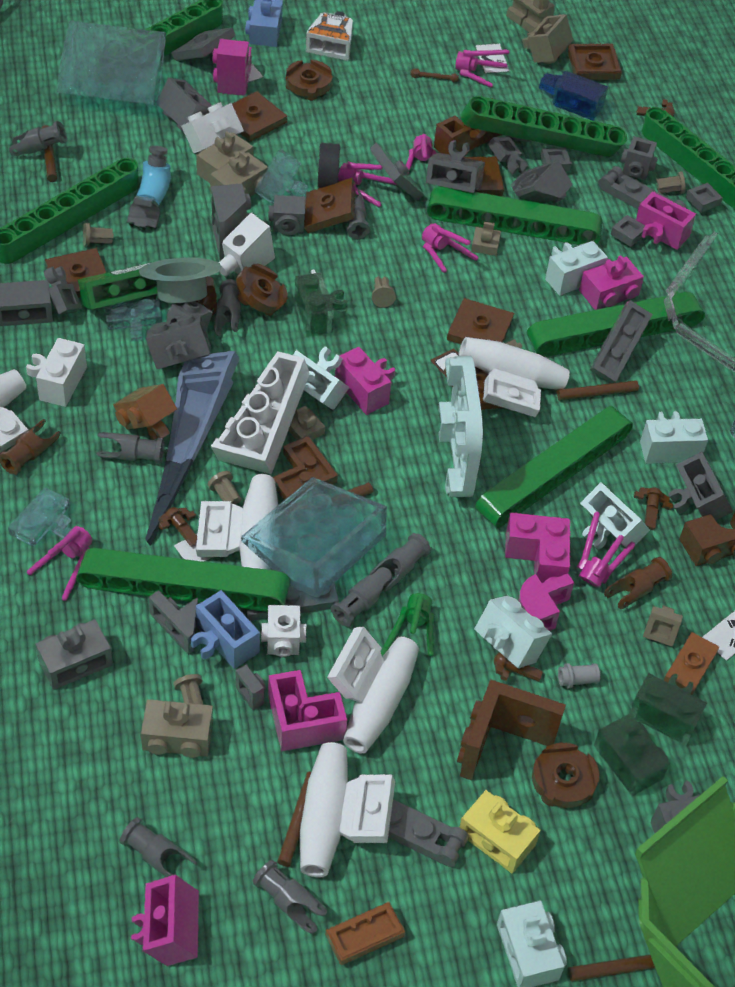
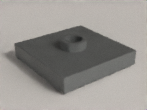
M233 28L203 32L173 51L172 55L177 61L205 57L213 52L214 48H218L220 39L231 40L234 38L235 32Z
M375 143L370 148L372 154L398 186L415 200H420L424 196V193L408 174L409 169L401 160L397 161L378 143Z

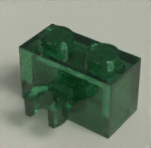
M322 273L295 276L294 299L306 337L333 333L334 311L343 312L347 310L348 302L344 300V291L335 290L328 294Z
M648 673L634 699L629 717L687 746L701 719L707 702L691 695L693 682L690 681L686 688H679L676 685L677 674H673L669 682H666Z
M631 713L598 731L594 747L631 796L663 780L670 765L665 752L650 739L645 726L637 722Z

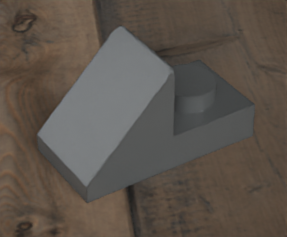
M158 590L149 596L150 615L189 655L194 652V648L191 646V638L196 634L197 630L196 605H198V598L179 610L173 599H167Z

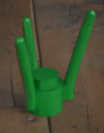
M421 593L409 596L407 606L401 608L400 616L383 646L382 656L393 644L405 619L411 624V634H415L417 627L426 623L428 655L430 657L434 655L433 622L435 614L431 612L433 602L429 596Z

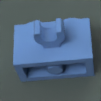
M255 0L254 6L249 7V20L246 21L245 33L249 34V44L277 47L282 23L283 0Z
M222 590L196 605V627L201 632L192 636L191 646L195 648L200 644L207 645L201 649L202 659L211 657L216 648L226 661L236 669L260 653V632Z

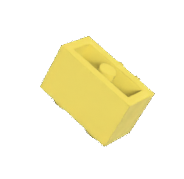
M487 790L483 792L464 814L459 827L468 833V841L512 874L536 846L541 831L529 817L519 815L509 807L503 798L497 795L494 796Z

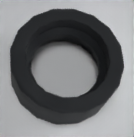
M320 143L317 189L338 183L340 144Z

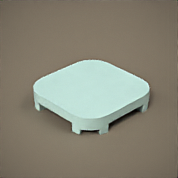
M455 356L454 358H446L445 361L448 386H453L451 402H439L438 411L440 412L441 419L440 431L438 432L439 442H451L454 468H448L446 494H449V497H472L482 451V413L472 356Z

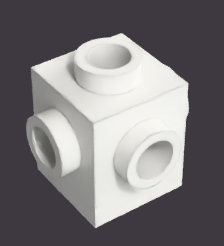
M268 605V623H262L261 642H268L267 654L281 657L299 655L300 643H306V624H300V606Z

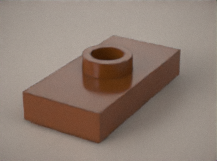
M691 632L663 682L692 697L720 646Z
M387 902L327 929L325 935L342 966L403 938L405 931L390 902Z

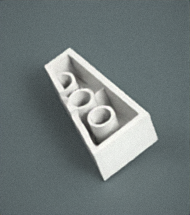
M277 351L258 378L256 387L241 402L242 407L235 417L230 418L225 425L226 429L219 439L216 438L211 445L218 460L272 474L310 374L304 358Z

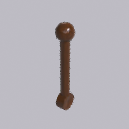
M419 69L411 70L412 78H418L419 76L451 80L453 83L459 80V75L456 73L445 75L420 72Z

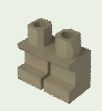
M513 0V5L507 8L506 16L518 25H522V28L528 32H533L546 16L554 15L555 5L549 2V0Z

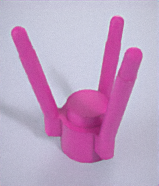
M509 50L459 51L455 68L460 71V76L469 77L491 88L493 87L491 82L471 73V70L475 71L477 65L507 68V64L480 60L475 56L509 54Z
M422 134L414 139L413 148L409 150V157L406 163L409 171L415 157L420 161H425L436 154V151L433 150L432 139L429 136Z
M348 161L343 163L339 170V182L353 178L354 182L360 185L362 179L366 178L397 185L391 178L365 173L363 170H360H382L383 167L381 165L359 164ZM361 191L362 197L377 207L381 206L379 201Z
M436 223L427 226L422 233V240L425 242L423 248L429 252L443 273L447 269L434 249L441 250L449 244L473 260L477 261L479 259L477 255L453 241L456 240L465 245H470L471 242L441 228Z
M598 511L594 513L583 555L577 568L582 570L579 574L582 580L594 587L600 588L602 583H606L612 572L635 547V543L630 542L617 558L608 565L624 539L623 535H619L602 560L594 556L591 561L588 560L600 516Z
M73 527L59 543L27 570V574L32 575L61 551L70 558L80 556L61 598L63 601H66L77 581L76 576L85 551L90 549L89 546L93 542L91 535L82 527Z

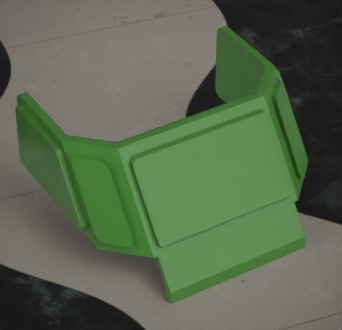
M724 776L646 840L635 852L643 875L641 878V899L639 898V923L663 987H714L676 946L735 894V803L730 801L726 789L728 780Z

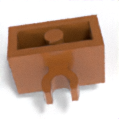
M164 384L139 388L113 404L118 422L126 429L147 427L152 440L164 438L170 434L161 419L177 410Z

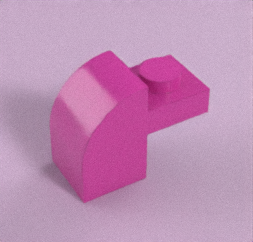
M536 574L532 575L523 583L518 601L521 607L531 616L540 619L546 629L549 631L556 628L560 614L556 605L570 599L574 581L569 574H565L560 577H550L541 583Z

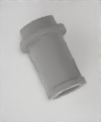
M566 663L563 667L558 668L559 684L566 686L568 689L572 688L573 685L598 684L600 682L599 666L596 663L571 666L569 663Z

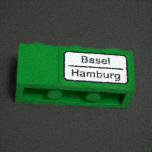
M149 263L78 279L83 306L92 310L157 294L156 280L143 277L139 273L140 268Z

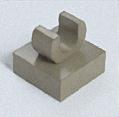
M484 222L483 228H475L471 252L497 255L501 231L493 230L494 223Z
M304 406L295 411L288 431L296 440L306 436L313 440L325 434V426L310 409Z
M663 605L661 609L653 606L643 637L673 647L683 616L674 613L675 609Z

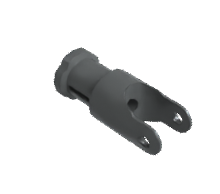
M55 121L53 125L45 128L37 127L27 130L13 138V145L10 146L9 152L13 156H20L45 150L49 145L58 142L66 143V130L59 121Z
M357 188L359 196L355 199L354 219L346 222L349 224L347 227L349 237L362 239L370 233V225L365 220L367 213L361 191Z
M230 279L223 281L219 288L221 298L217 302L214 330L217 336L221 335L222 327L227 322H231L232 330L235 333L238 331L241 303L238 299L239 290L236 281Z
M98 433V437L116 440L120 443L122 449L119 452L99 451L97 452L98 456L128 461L145 459L154 460L156 464L162 463L164 438L149 440L140 439L139 435Z
M136 817L127 825L120 837L119 842L122 845L126 846L128 844L143 855L142 860L165 877L172 876L164 868L166 858L172 854L182 855L194 865H198L190 854L162 834L156 835L145 827L143 820L139 817Z
M273 859L269 860L256 873L252 881L257 888L262 887L274 898V904L304 931L315 933L317 926L306 916L303 905L319 916L327 914L326 907L297 880H290L277 868L278 865Z

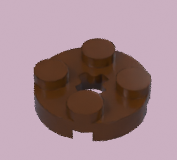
M303 60L296 61L289 65L286 70L285 87L297 95L304 96L306 100H316L318 96L327 93L331 89L332 71L328 65L318 60H311L310 63L304 64Z
M252 264L250 267H244L236 279L239 301L244 305H250L268 316L274 315L286 303L288 293L284 283L280 286L276 280L278 275L270 268L261 264Z
M555 743L547 746L542 751L532 769V782L546 805L573 808L583 805L592 799L599 781V768L589 753L586 756L582 751L578 750V746L571 743ZM562 769H565L567 774H573L574 777L570 778V781H565L558 775H560Z

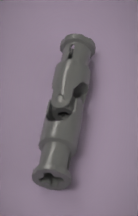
M412 533L404 546L393 550L371 570L369 576L360 580L348 591L346 598L340 603L335 602L331 606L334 618L341 625L350 627L357 615L362 611L369 610L378 601L379 595L383 590L386 592L394 587L414 569L415 563L422 556L427 557L431 553L429 542L422 535ZM391 572L395 575V579H392Z

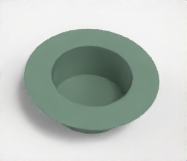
M172 258L149 263L140 268L139 273L143 277L156 280L159 300L170 303H186L197 301L207 296L206 277L219 272L222 266L216 261L203 258Z

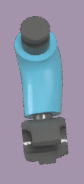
M162 146L149 147V152L152 154L148 156V161L143 162L141 186L137 196L134 198V202L130 206L126 223L135 224V227L145 229L147 226L157 227L161 211L159 205L167 193L171 180V165L166 163L167 158L164 156L167 154V148Z

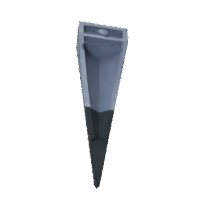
M235 351L211 353L185 361L180 371L175 401L177 410L174 411L162 480L145 538L150 546L160 529L159 518L171 508L233 385L231 378L240 359Z

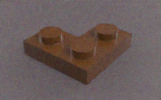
M309 436L283 446V454L293 469L276 475L273 478L276 491L287 505L337 483V473Z

